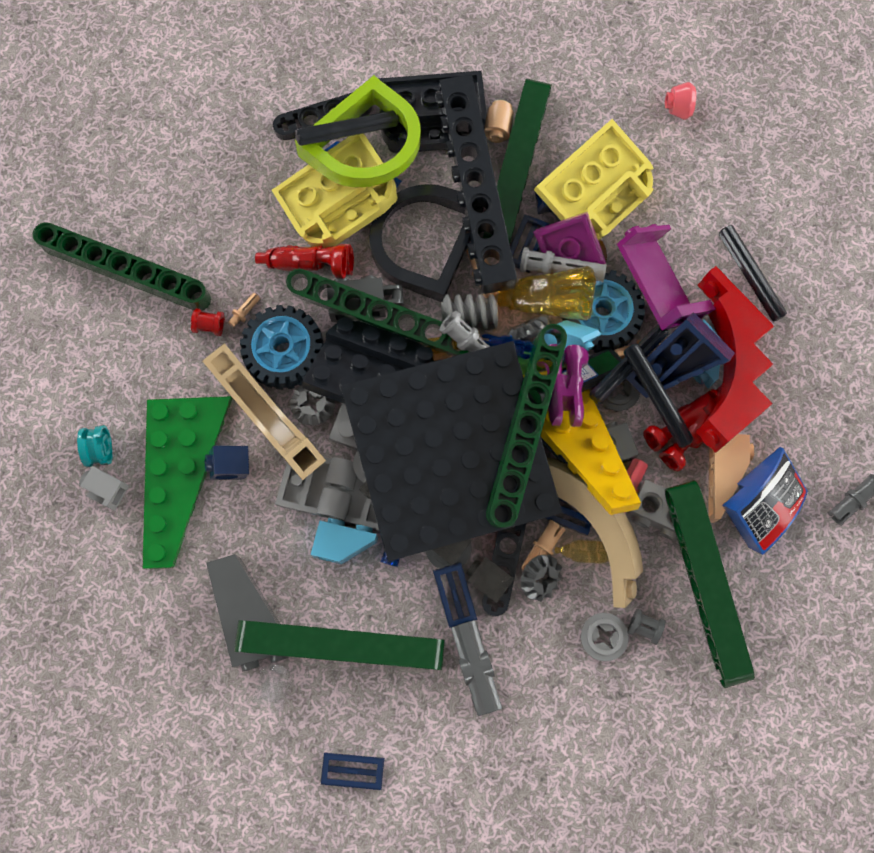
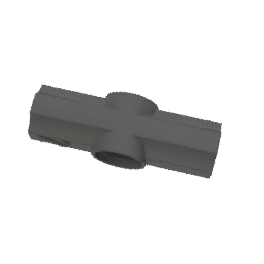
M475 620L452 627L451 630L460 656L458 661L465 684L469 686L477 715L481 716L503 709L493 679L495 675L487 650H484Z

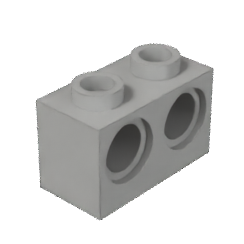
M645 479L641 483L637 494L641 501L638 510L629 511L628 515L634 518L633 522L644 528H649L651 525L661 530L659 533L661 536L676 541V533L673 523L669 519L670 513L665 498L666 488ZM643 500L653 502L655 505L654 513H648L643 509Z

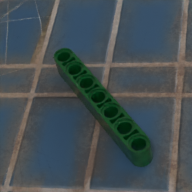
M527 78L523 86L497 182V190L509 244L513 236L523 191L525 190L529 175V168L534 157L535 146L539 138L541 123L544 119L552 87L550 83ZM484 231V239L492 237L491 233Z
M40 223L33 230L34 241L46 253L191 310L198 308L203 311L211 303V295L204 284L197 279L52 223ZM77 246V248L74 251L70 252L72 247ZM98 255H102L99 260L94 261ZM127 264L125 269L118 271L121 265ZM152 273L149 279L142 280L146 274ZM171 283H177L175 288L167 290ZM202 292L198 299L191 300L193 294Z
M295 269L287 276V287L298 299L416 341L452 357L469 353L467 350H455L452 346L453 339L447 333L442 334L440 339L436 341L427 339L425 336L426 331L432 327L439 329L443 323L442 321L304 269ZM299 278H305L308 280L306 288L300 291L295 290V281ZM332 288L335 291L332 299L327 301L320 299L322 290ZM358 298L361 300V306L357 310H349L346 307L348 300ZM377 308H385L388 311V316L382 321L373 318V312ZM408 317L414 320L415 326L409 331L400 329L399 322L403 318Z
M558 324L546 325L537 334L486 511L488 522L496 528L509 527L518 518L567 342L566 331ZM544 335H554L557 339V346H549L545 342ZM537 362H544L548 365V375H542L537 371ZM529 390L539 392L541 395L540 404H533L529 400ZM525 418L532 422V433L528 434L521 430V419ZM514 447H519L524 451L525 460L523 463H517L513 460L511 452ZM506 476L513 477L517 482V488L513 493H509L504 489L503 480ZM499 505L506 507L509 512V517L504 523L499 522L494 515L495 509Z
M695 480L666 488L665 498L712 660L715 669H719L722 677L720 683L724 688L754 680V669L701 489Z
M238 620L234 652L442 670L445 640Z

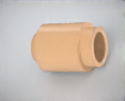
M496 100L488 108L484 132L491 142L501 143L510 137L514 112L509 102Z

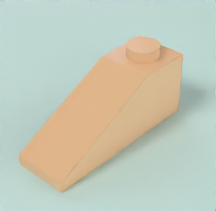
M737 434L716 453L709 447L708 515L711 523H715L722 518L725 512L722 505L734 495L738 487L737 483L742 480L750 461L753 460L754 445L750 444V435Z

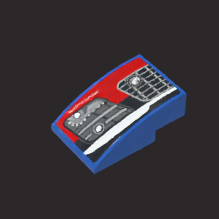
M782 447L776 449L737 483L740 490L722 505L748 548L762 555L781 538L793 523L803 506L808 492Z

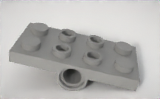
M323 457L326 461L304 480L298 476L288 463L286 464L275 502L276 506L324 518H334L353 525H363L379 531L368 487L356 476L353 461L336 457L331 459Z

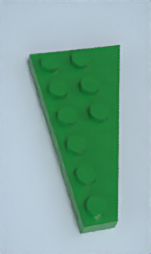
M231 396L147 400L142 569L174 568L190 517L195 509L198 494L201 491L207 474L204 465L205 455L209 454L211 448L217 443L224 425V419L233 399Z

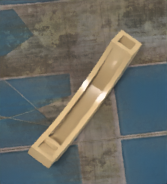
M225 343L202 360L220 384L302 480L326 461L309 439L296 428L266 394Z
M547 457L557 496L584 515L604 544L611 567L613 607L626 608L635 599L637 593L636 581L632 579H636L643 572L642 556L632 525L624 512L610 515L588 491V485L578 473L574 475L568 468V463Z

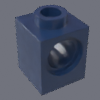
M213 446L209 454L205 455L204 461L205 472H210V480L245 479L249 475L248 446Z

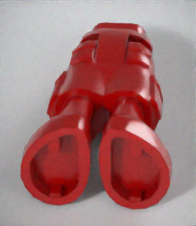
M340 244L326 248L322 245L311 247L287 245L270 248L266 252H257L255 254V263L266 264L269 269L277 268L284 271H293L295 269L318 271V269H323L324 263L331 266L335 278L345 279L346 276L353 275L354 252L351 244Z
M722 385L716 390H709L690 404L683 405L677 409L694 440L690 445L683 448L678 447L675 442L659 454V458L670 469L677 472L681 471L686 465L684 452L689 447L698 448L704 443L696 433V430L712 413L718 401ZM650 425L643 431L646 443L654 452L662 449L673 437L667 426L660 429L655 425Z

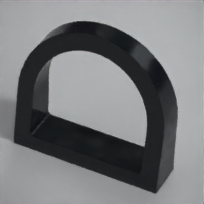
M433 184L411 186L397 192L398 199L396 203L384 214L372 221L369 235L371 255L380 272L394 284L401 285L405 289L438 302H443L444 296L448 292L467 249V243L470 242V234L464 233L463 226L441 276L437 280L406 270L395 264L384 250L382 234L390 217L402 207L413 203H435L464 215L465 211L464 208H459L456 194L458 190ZM477 206L473 209L478 213H482L484 207Z

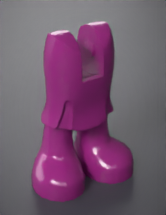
M569 345L565 348L562 356L563 364L567 369V375L562 374L561 360L548 407V416L552 426L561 425L563 411L569 412L570 426H582L584 418L582 399L584 380L581 377L582 368L588 364L589 355L585 348L579 345ZM536 363L538 367L547 370V375L549 374V367L546 363Z

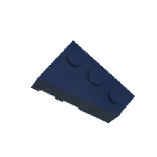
M693 312L647 357V360L666 390L686 379L698 376L715 366L729 362L735 352ZM633 370L626 379L645 398H648L647 392Z

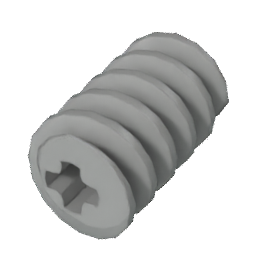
M445 294L443 302H441L442 322L451 313L458 311L461 314L460 318L466 324L471 322L472 327L477 328L478 323L482 322L484 330H487L489 323L493 322L495 330H497L498 305L493 294L489 295L487 302H485L482 294L477 296L476 302L473 301L471 294L466 296L465 302L462 301L460 294H456L454 302H451L449 294Z

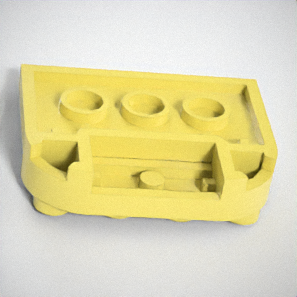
M611 119L538 184L534 191L561 221L588 212L599 241L652 193L653 176L651 171L654 168L647 157L616 122Z
M364 134L349 136L327 151L337 161L352 167L367 168L383 164ZM309 164L272 189L273 194L298 234L310 246L322 245L324 248L337 246L384 214L398 199L394 179L371 187H348L331 181Z

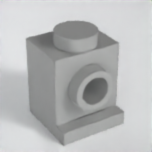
M94 466L89 471H86L79 481V486L89 491L86 495L87 497L114 511L129 488V485Z

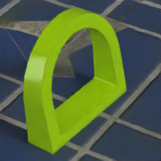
M373 75L313 126L360 117L371 106L376 105L385 112L395 111L399 117L398 121L406 129L408 136L401 151L391 160L381 165L358 168L337 161L322 149L331 140L304 146L298 145L295 140L298 157L337 184L348 187L380 185L399 176L416 158L421 141L419 118L413 107L404 98Z

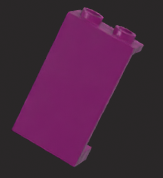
M652 224L641 228L634 226L624 233L625 237L617 243V246L661 329L666 330L678 327L693 312L702 319L714 311L715 308L711 300L690 304L657 241L671 230L670 225L657 226V224Z

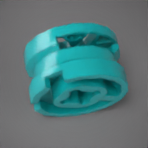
M100 425L94 429H79L77 448L83 466L88 468L96 463L101 465L111 464L113 460L112 438L107 426Z

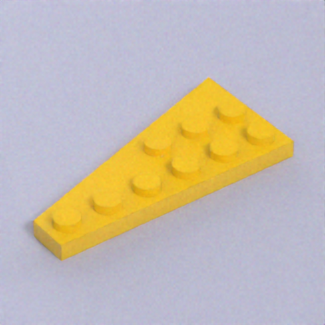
M547 371L539 372L542 375H547ZM589 389L582 392L584 406L582 426H570L568 411H563V419L560 426H552L547 410L540 436L557 455H562L568 462V468L574 475L578 473L588 485V491L610 515L638 510L641 501L595 402L589 397Z

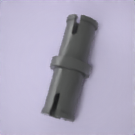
M868 475L854 490H848L845 493V498L832 510L828 511L829 516L834 515L832 519L838 525L842 526L855 512L867 507L866 502L874 496V475Z

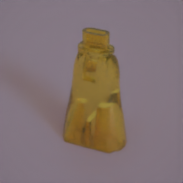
M584 266L553 274L521 278L516 282L515 289L499 291L498 305L499 307H508L510 310H518L525 313L546 314L587 321L591 318L596 285L594 270L589 266Z

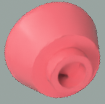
M686 82L672 87L671 92L666 93L665 108L669 109L670 114L683 120L693 115L696 105L695 86L690 82Z

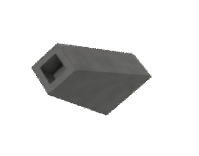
M233 554L207 562L206 565L232 668L241 667L242 672L260 667L259 661L270 658L271 663L289 658L287 656L234 652L238 620L280 624L239 556Z

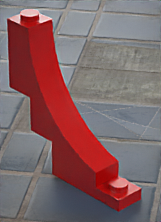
M717 266L712 268L697 285L714 303L715 310L708 314L714 325L717 335L735 352L731 360L723 364V381L718 401L707 420L696 430L702 441L715 453L773 404L753 382L774 365L755 345L774 325Z

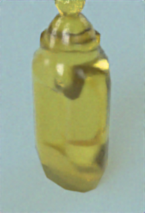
M575 540L561 548L555 547L554 549L556 554L561 553L566 558H570L575 562H609L602 541Z

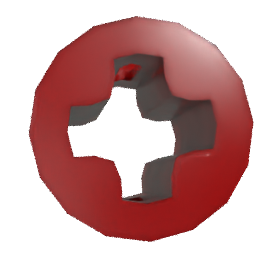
M196 308L191 316L192 333L204 331L214 333L215 336H221L225 323L224 312L218 311L217 314L202 312L201 309Z

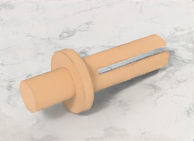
M253 293L238 310L233 309L232 314L234 316L228 321V324L234 328L239 321L244 323L246 321L245 316L260 300V297Z

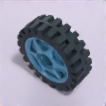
M611 270L610 273L605 272L604 282L578 277L576 281L574 280L570 284L562 301V321L568 320L598 329L601 333L599 337L592 341L594 347L591 350H594V353L609 347L615 350L625 345L627 346L639 332L645 316L644 299H641L642 293L640 289L636 290V284L633 280L628 282L626 275L621 274V276H617V271ZM603 307L607 309L609 315L602 316L598 314L596 308Z
M276 305L274 310L271 307L265 308V313L258 312L255 314L256 319H250L247 323L248 328L243 329V339H240V353L243 362L250 374L258 382L263 383L269 388L275 387L277 390H283V388L293 389L296 385L301 386L303 379L324 344L322 333L309 314L306 315L301 309L296 310L294 306L289 305L287 308H284L283 305ZM280 344H289V348L285 352L276 351Z

